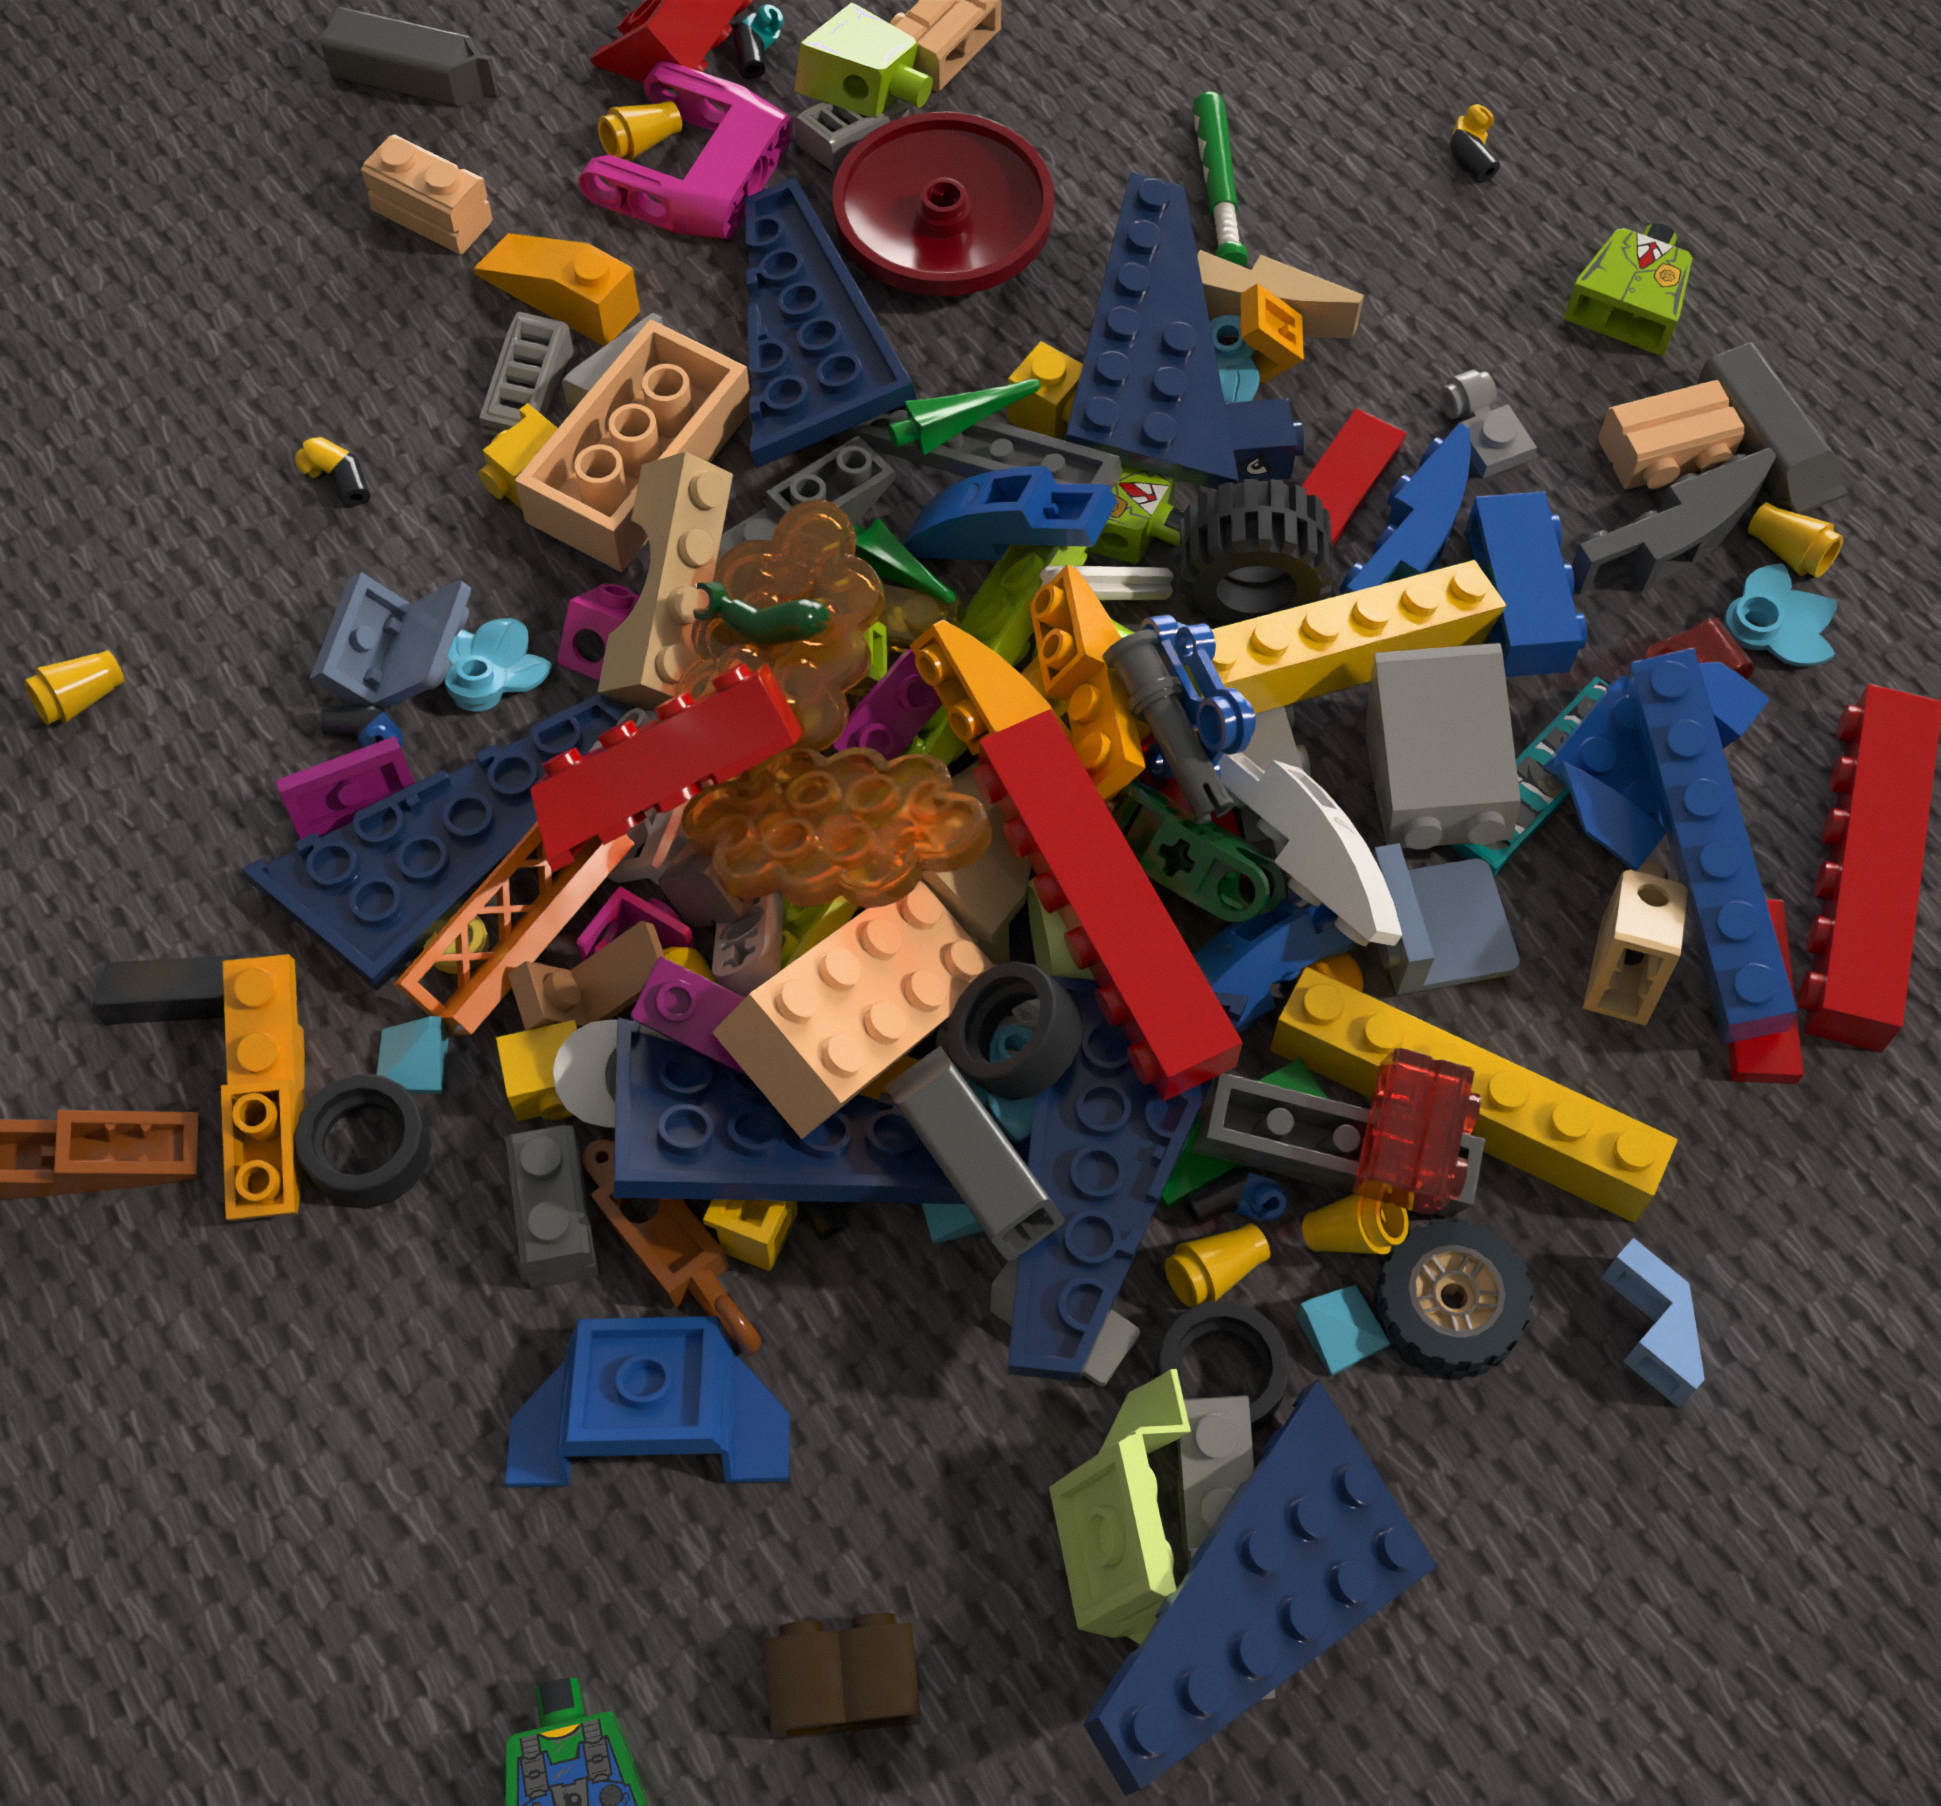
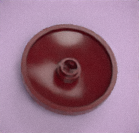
M959 112L920 113L891 121L875 129L861 139L846 155L837 171L833 186L835 228L843 247L850 257L863 270L883 283L922 295L957 296L971 294L1008 281L1024 270L1038 256L1050 235L1053 223L1054 186L1048 167L1041 155L1027 140L1010 128L990 119Z

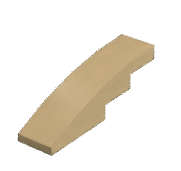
M1202 250L1197 254L1209 321L1223 315H1237L1241 317L1240 293L1259 283L1302 315L1303 337L1352 339L1357 330L1364 298L1363 294L1263 255L1259 256L1252 270Z

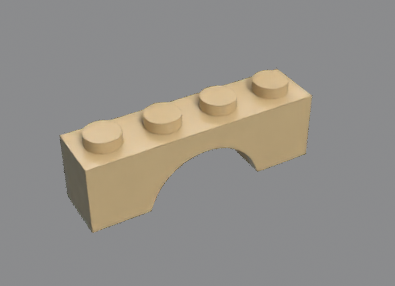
M686 451L642 464L631 521L642 526L648 536L650 544L649 571L643 591L635 607L624 622L608 635L597 693L645 711L654 710L655 707L686 691H689L692 696L706 621L694 618L693 610L708 608L710 600L706 591L696 589L695 585L698 582L713 581L732 483V473Z

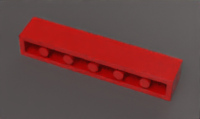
M1868 684L1856 705L1847 704L1841 714L1837 728V740L1846 742L1844 756H1838L1829 783V790L1838 793L1837 806L1830 809L1822 832V844L1831 846L1829 861H1823L1814 886V897L1823 899L1821 916L1816 915L1814 917L1806 941V951L1815 954L1813 971H1807L1798 996V1008L1807 1010L1805 1034L1882 1053L1903 1028L1941 722V700Z
M1051 709L980 739L979 767L973 769L978 790L988 805L997 802L1007 820L1003 823V830L1011 850L1018 859L1027 856L1037 876L1033 877V884L1044 909L1049 914L1057 911L1068 930L1064 933V940L1072 960L1080 970L1089 967L1100 988L1095 990V995L1105 1019L1112 1027L1120 1024L1132 1045L1127 1048L1128 1057L1139 1080L1144 1085L1153 1082L1164 1102L1236 1068L1243 1044L1242 1040Z

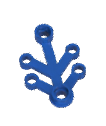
M1169 614L1145 618L1141 624L1140 631L1154 630L1159 640L1156 650L1170 677L1179 678L1184 688L1182 690L1184 696L1180 703L1194 730L1198 729L1201 743L1221 779L1219 760L1223 754L1241 753L1246 750L1251 741V736L1256 726L1254 710L1238 690L1232 687L1225 688L1211 662L1215 656L1216 642L1214 634L1207 624L1200 623L1178 628L1177 622ZM1182 663L1189 666L1204 698L1198 696ZM1151 743L1146 752V763L1151 776L1158 781L1175 778L1158 743Z

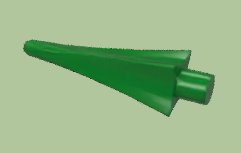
M1029 379L982 391L904 401L908 418L888 425L890 439L896 448L916 441L923 456H925L955 435L991 414L1036 393L1041 388V384L1038 379Z
M879 518L874 521L868 530L859 524H854L846 531V544L857 552V570L911 587L945 604H952L955 601L954 592L923 567Z

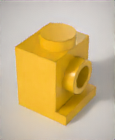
M528 403L519 409L521 421L511 429L499 433L492 440L491 444L483 449L486 465L478 471L480 480L493 496L498 499L506 496L521 510L522 507L515 479L558 429Z
M712 1200L703 1218L704 1225L717 1229L720 1247L726 1255L771 1272L798 1213L797 1201Z

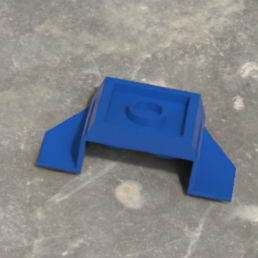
M1699 663L1724 749L1744 734L1770 699L1723 663ZM1620 676L1606 688L1545 763L1543 768L1570 791L1584 833L1610 851L1629 868L1637 871L1668 830L1661 825L1663 820L1627 692L1629 676Z
M718 1316L578 1319L566 1348L565 1360L510 1420L505 1486H570L572 1456L721 1453L725 1483L789 1481L790 1414L734 1352L733 1341Z

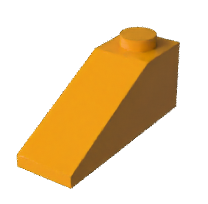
M508 233L473 268L475 275L555 320L566 323L571 329L602 346H606L613 341L640 312L633 268L588 243Z

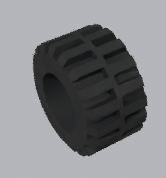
M1246 479L1244 483L1239 484L1229 482L1219 485L1218 490L1215 492H1204L1198 496V503L1189 504L1184 511V518L1180 521L1181 594L1185 595V602L1190 608L1198 609L1200 616L1206 619H1217L1218 624L1230 625L1328 599L1331 593V584H1333L1330 514L1328 509L1323 508L1322 500L1316 495H1306L1305 488L1296 484L1286 486L1283 481L1270 479L1268 482Z

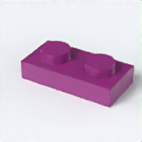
M396 736L276 780L280 795L300 839L315 832L320 836L353 822L355 812L415 784Z

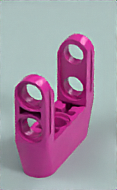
M657 62L643 83L645 94L653 104L668 100L672 101L677 106L683 121L715 131L684 180L612 155L592 158L578 177L580 190L587 199L596 205L675 233L730 239L745 217V198L763 189L787 151L793 131L792 117L743 86L673 62ZM659 82L669 85L676 92L677 96L668 92ZM707 99L716 102L725 112L715 108ZM599 177L605 179V180H606L607 182H609L614 188H612V187L606 185L604 182H602V181L600 180ZM647 194L655 197L662 204L653 201Z

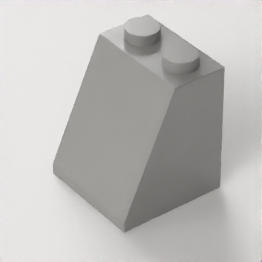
M1500 643L1374 653L1364 733L1386 845L1400 843L1401 848L1427 849L1438 845L1464 843L1485 845L1496 841L1513 840L1521 800L1503 653Z

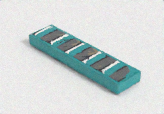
M1596 676L1516 759L1521 802L1513 840L1496 841L1485 845L1464 843L1451 844L1449 846L1468 860L1478 858L1486 861L1491 868L1493 878L1571 796L1570 791L1545 770L1543 766L1609 686L1606 682Z

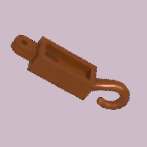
M597 1139L591 1142L583 1152L582 1163L588 1176L598 1187V1189L590 1194L597 1211L675 1309L693 1296L708 1316L719 1317L733 1341L736 1351L746 1356L755 1354L762 1344L760 1335L716 1278L730 1267L724 1250L682 1199H658L659 1208L652 1219L644 1223L629 1222L621 1212V1207L634 1198H613L614 1141ZM603 1159H608L604 1163H599Z

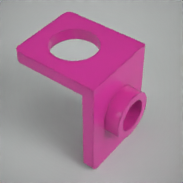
M607 583L601 584L599 587L571 599L559 647L558 664L600 681L604 656L599 662H590L583 658L577 649V636L582 629H591L600 635L606 650L608 635L629 616L640 595L635 594L624 586Z
M621 886L618 887L576 942L581 962H583L623 934L628 926L633 927L640 921H644L655 926L660 944L666 948L688 947L695 949L691 929L680 922L679 916L668 905L655 898H650L646 902ZM610 922L606 934L604 935L602 940L596 945V941L600 933L602 932L604 927Z

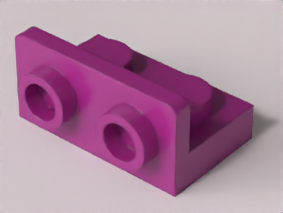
M911 649L904 651L829 739L830 745L836 750L834 756L850 771L873 784L876 783L943 704L933 686L927 684L920 676L915 664V655Z
M660 956L654 963L642 987L644 989L631 1013V1018L655 1032L748 1076L712 1033L745 997Z

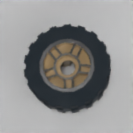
M1444 1219L1430 1221L1429 1225L1423 1228L1417 1226L1408 1231L1405 1240L1401 1244L1394 1245L1379 1273L1373 1301L1377 1302V1309L1374 1313L1375 1318L1391 1343L1389 1348H1394L1401 1355L1400 1359L1410 1367L1413 1364L1424 1370L1423 1374L1435 1378L1437 1375L1449 1376V1380H1462L1466 1375L1474 1374V1377L1485 1374L1492 1365L1496 1364L1498 1366L1507 1358L1530 1322L1533 1311L1530 1308V1301L1534 1294L1533 1285L1528 1283L1526 1276L1528 1269L1523 1259L1519 1260L1513 1252L1515 1248L1506 1239L1502 1241L1495 1236L1492 1229L1484 1225L1480 1228L1469 1224V1220L1456 1219L1455 1222H1444ZM1456 1292H1460L1464 1296L1461 1301L1462 1308L1451 1309L1444 1305L1441 1300V1293L1442 1295H1454Z

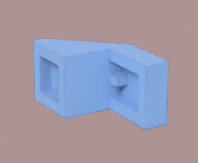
M1633 1238L1615 1258L1602 1276V1279L1651 1318L1655 1324L1623 1362L1679 1408L1705 1380L1690 1284Z

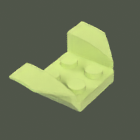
M1170 1369L1152 1381L1130 1391L1099 1453L1049 1487L1079 1630L1112 1638L1127 1636L1141 1645L1157 1620L1154 1615L1166 1597L1176 1591L1173 1576V1553L1169 1543L1165 1540L1157 1504V1481L1154 1472L1149 1467L1147 1454L1191 1432L1177 1369Z

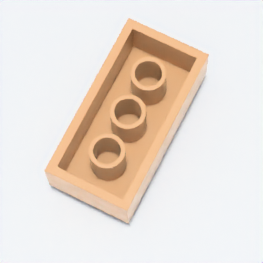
M650 319L515 479L525 522L622 573L649 540L643 527L631 521L642 464L685 451L710 463L750 414L747 367Z
M915 873L752 991L712 1033L799 1137L803 1139L949 1020L958 998L970 983L995 965Z

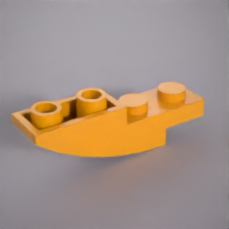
M1067 564L1048 584L1039 588L1029 606L1045 692L1066 702L1075 752L1104 803L1107 804L1146 768L1140 742L1151 730L1146 720H1139L1136 715L1132 716L1127 706L1130 696L1116 669H1108L1102 658L1104 652L1121 639L1117 629L1080 572Z
M941 620L933 624L909 645L915 655V664L920 676L927 684L933 686L947 710V718L952 731L960 740L966 743L973 756L979 753L980 739L1049 709L1053 712L1075 751L1071 731L1051 705L1024 676L1000 655L972 635L945 620Z
M289 954L223 961L227 1085H221L226 1220L235 1221L298 1214L303 1167L298 1160L294 1136L299 1115L304 1109L305 1052L304 1029L298 1024L295 960Z

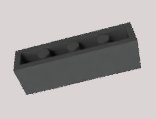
M1223 1073L1214 1078L1202 1104L1191 1153L1353 1194L1369 1186H1376L1383 1191L1391 1190L1401 1198L1405 1207L1451 1218L1474 1205L1485 1139Z

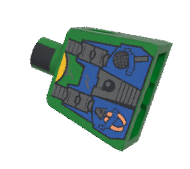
M578 1678L558 1679L537 1686L534 1690L541 1728L517 1733L507 1738L506 1806H649L622 1727L613 1712H602L585 1717Z

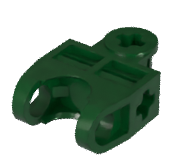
M1133 779L1122 789L1123 793L1111 815L1148 877L1213 915L1230 922H1241L1251 919L1256 915L1270 912L1279 907L1284 901L1288 892V876L1286 871L1274 862L1275 859L1212 820L1208 823L1197 824L1193 817V812L1189 813L1183 810L1175 801L1140 781ZM1258 866L1267 869L1274 878L1275 891L1270 899L1267 877ZM1243 874L1249 877L1254 884L1255 898L1253 901L1242 893L1241 878ZM1226 904H1228V905H1230V906L1236 908L1237 910H1234V909L1230 908V907L1227 906Z

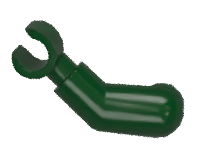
M718 581L698 582L695 585L696 589L706 591L710 599L709 608L694 609V618L697 620L721 618L727 628L757 646L771 647L807 640L823 633L828 627L823 622L830 621L829 612L825 605L814 599H795L758 609L742 599L732 600L729 598L725 587Z

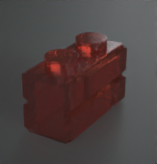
M1394 1048L1380 1062L1353 1192L1356 1195L1383 1203H1394L1397 1207L1422 1214H1434L1447 1205L1450 1198L1458 1199L1463 1190L1468 1171L1467 1159L1458 1157L1462 1133L1470 1134L1472 1132L1481 1105L1480 1094L1471 1092L1475 1073L1471 1067L1443 1059L1435 1060L1432 1056L1404 1048Z

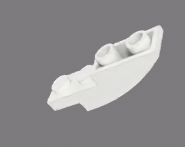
M1242 752L1232 755L1224 753L1219 760L1220 780L1229 797H1232L1235 803L1234 806L1241 809L1245 805L1249 806L1261 816L1257 823L1258 828L1271 839L1285 846L1274 862L1292 876L1287 883L1288 886L1307 902L1315 906H1320L1323 902L1338 915L1334 925L1356 943L1362 946H1367L1369 942L1395 946L1402 937V932L1394 902L1382 872L1359 832L1328 793L1301 768L1273 760L1267 770L1263 771Z

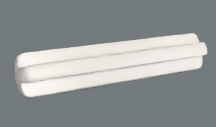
M1065 566L1045 567L1040 573L1043 582L1041 587L1048 584ZM1072 566L1080 572L1099 600H1166L1173 593L1171 582L1174 575L1168 568Z

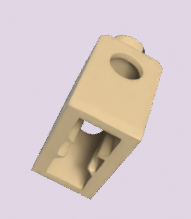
M1644 862L1637 871L1630 869L1622 872L1601 921L1583 1009L1647 1025L1680 958L1688 888L1683 883L1669 880L1668 871L1660 864ZM1631 949L1644 953L1642 961L1635 965H1625L1626 950Z

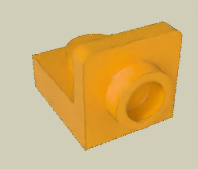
M1259 283L1240 293L1241 339L1250 348L1256 350L1252 360L1259 371V382L1264 384L1304 360L1302 315Z

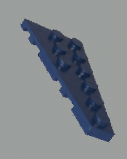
M1130 172L1064 441L1120 456L1121 464L1218 490L1219 485L1229 482L1238 484L1239 479L1185 186Z
M796 177L746 197V246L749 251V269H746L747 286L750 292V305L747 306L748 369L752 382V397H749V413L753 426V436L750 437V453L756 468L905 405L904 401L916 400L917 397L910 377Z
M598 693L533 725L532 734L501 749L494 744L476 753L477 761L447 775L443 769L355 812L353 822L320 838L316 832L294 842L296 850L267 864L260 859L241 868L249 883L378 991L424 948L423 946L426 944V941L435 932L437 935L449 922V919L458 912L538 821L530 788L546 774L542 764L574 747L578 749L581 756L587 754L593 745L599 741L598 736L615 727L626 712L604 695Z
M1050 976L1076 998L1083 1017L1081 1043L1069 1068L1055 1084L1035 1096L1028 1168L1061 1212L1065 1221L1047 1237L1019 1255L1007 1374L1079 1382L1214 1078L1163 1102L1153 1082L1144 1085L1137 1077L1127 1053V1048L1132 1045L1121 1025L1110 1026L1102 1014L1095 995V990L1100 988L1096 980ZM1214 992L1236 1030L1249 996Z
M618 1017L613 1198L965 1204L890 1094L881 1092L878 1100L857 1094L801 1139L750 1077L674 1040L672 1042L641 1033V1024ZM1004 1133L1028 1167L1030 1138L1028 1137L1022 1143H1014Z
M1319 1379L1302 1389L1292 1405L1295 1409L1284 1426L1273 1433L1263 1449L1265 1455L1248 1480L1239 1485L1187 1565L1190 1570L1175 1592L1166 1597L1154 1615L1157 1620L1139 1648L1128 1655L1083 1724L1125 1796L1143 1789L1437 1567Z

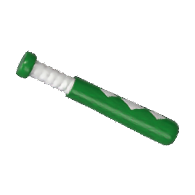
M1208 91L1201 93L1195 98L1192 111L1206 184L1209 211L1211 216L1215 218L1219 247L1216 249L1214 256L1244 267L1247 264L1248 252L1245 246L1240 243L1236 221L1238 203L1225 103L1222 96L1218 93Z

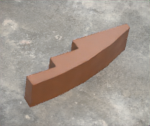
M58 1110L57 1120L0 1119V1200L146 1187L194 1180L197 1175L198 1112Z

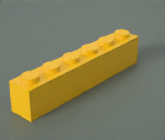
M1473 560L1211 629L1216 642V652L1211 662L1225 688L1232 687L1238 690L1244 699L1251 704L1254 713L1257 714L1370 682L1374 653L1481 645L1507 605L1476 561ZM1182 663L1198 696L1204 698L1189 666Z
M1305 967L1278 1019L1270 1051L1291 1061L1301 1058L1308 1069L1424 1124L1485 1139L1483 1152L1633 1223L1637 1221L1654 1197L1678 1139L1308 967Z

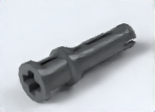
M1147 629L1129 634L1111 645L1104 652L1102 658L1108 669H1116L1130 696L1127 706L1132 716L1136 715L1137 719L1146 720L1194 813L1193 817L1196 823H1208L1212 820L1209 813L1214 811L1216 817L1219 818L1229 812L1235 803L1225 790L1180 703L1184 696L1182 693L1184 688L1178 677H1170L1156 650L1159 640L1154 630Z

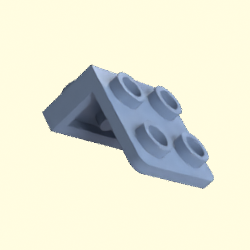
M362 572L352 576L347 581L309 679L353 706H378L383 710L395 704L399 705L406 699L428 689H435L441 684L449 671L451 661L447 656L453 639L461 631L468 619L469 609L465 606L471 593V587L461 580H457L413 603H409Z
M1400 843L1374 848L1372 856L1382 872L1394 902L1402 932V937L1395 946L1377 943L1381 963L1385 969L1389 968L1396 995L1512 975L1516 971L1520 958L1491 868L1486 861L1476 858L1408 870Z

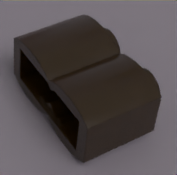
M870 1613L854 1617L851 1629L823 1631V1623L821 1621L804 1620L779 1626V1636L764 1639L770 1725L773 1739H793L920 1723L921 1713L912 1623L896 1624V1617L893 1613Z

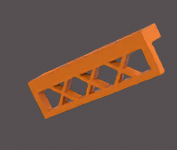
M537 821L394 984L428 1016L442 1017L451 1036L472 1035L512 988L508 973L525 961L534 962L635 843L625 834L603 845L597 835L589 839L574 856V862L564 866L552 879L551 867L546 859ZM537 847L538 859L525 860ZM538 867L540 892L538 897L531 905L510 906V876L517 868ZM497 894V906L484 907ZM511 913H523L511 927ZM498 914L499 942L490 952L469 953L467 925L476 915ZM455 940L456 954H443ZM469 960H482L470 974ZM456 961L458 989L442 1005L418 981L435 962Z

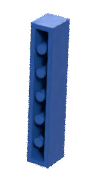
M1695 648L1630 662L1627 692L1663 824L1668 830L1666 835L1679 882L1688 888L1686 909L1723 1044L1789 1031L1796 1016L1797 1008Z

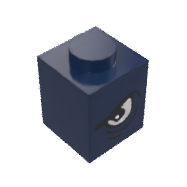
M1288 398L1225 403L1239 479L1238 483H1244L1246 479H1257V481L1291 479L1295 456H1302L1304 452V431L1301 421L1292 420Z

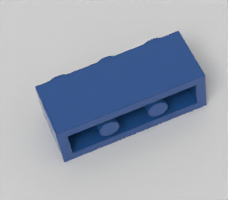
M1546 492L1475 497L1465 528V534L1471 560L1476 561L1507 605L1489 632L1491 644L1500 643L1505 677L1570 672L1579 649H1583L1586 645L1587 625L1584 615L1575 611L1572 599L1574 593V573L1570 563H1563L1560 552L1562 541L1561 522L1557 514L1551 515Z

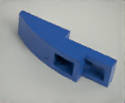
M1460 422L1445 440L1439 437L1434 439L1423 454L1418 471L1412 477L1404 474L1397 481L1387 498L1386 503L1392 508L1387 527L1373 549L1374 556L1366 565L1357 562L1350 569L1340 586L1339 592L1344 595L1435 571L1452 535L1468 479L1471 455L1469 427Z
M1047 466L995 470L969 477L935 495L921 510L902 545L914 558L1001 561L1009 544L1094 547L1117 504V500L1109 484H1056Z
M1283 901L1279 907L1270 912L1256 915L1245 921L1232 923L1193 955L1213 992L1249 996L1246 1008L1236 1028L1237 1033L1249 1028L1254 1023L1255 1018L1276 1008L1269 985L1288 982L1296 978L1301 973V969L1323 957L1340 955L1354 946V941L1334 925L1338 915L1323 902L1320 906L1312 904L1303 909Z

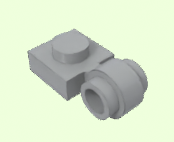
M1467 371L1451 377L1447 385L1441 388L1440 401L1445 414L1450 419L1461 417L1463 420L1461 423L1470 428V460L1482 478L1533 459L1537 447L1509 404L1490 410V406L1497 401V389L1492 377L1487 372Z

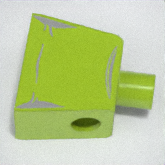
M850 3L800 43L794 91L867 117H878L897 99L921 108L930 95L933 79L931 76L914 69L918 47L915 38L860 6Z

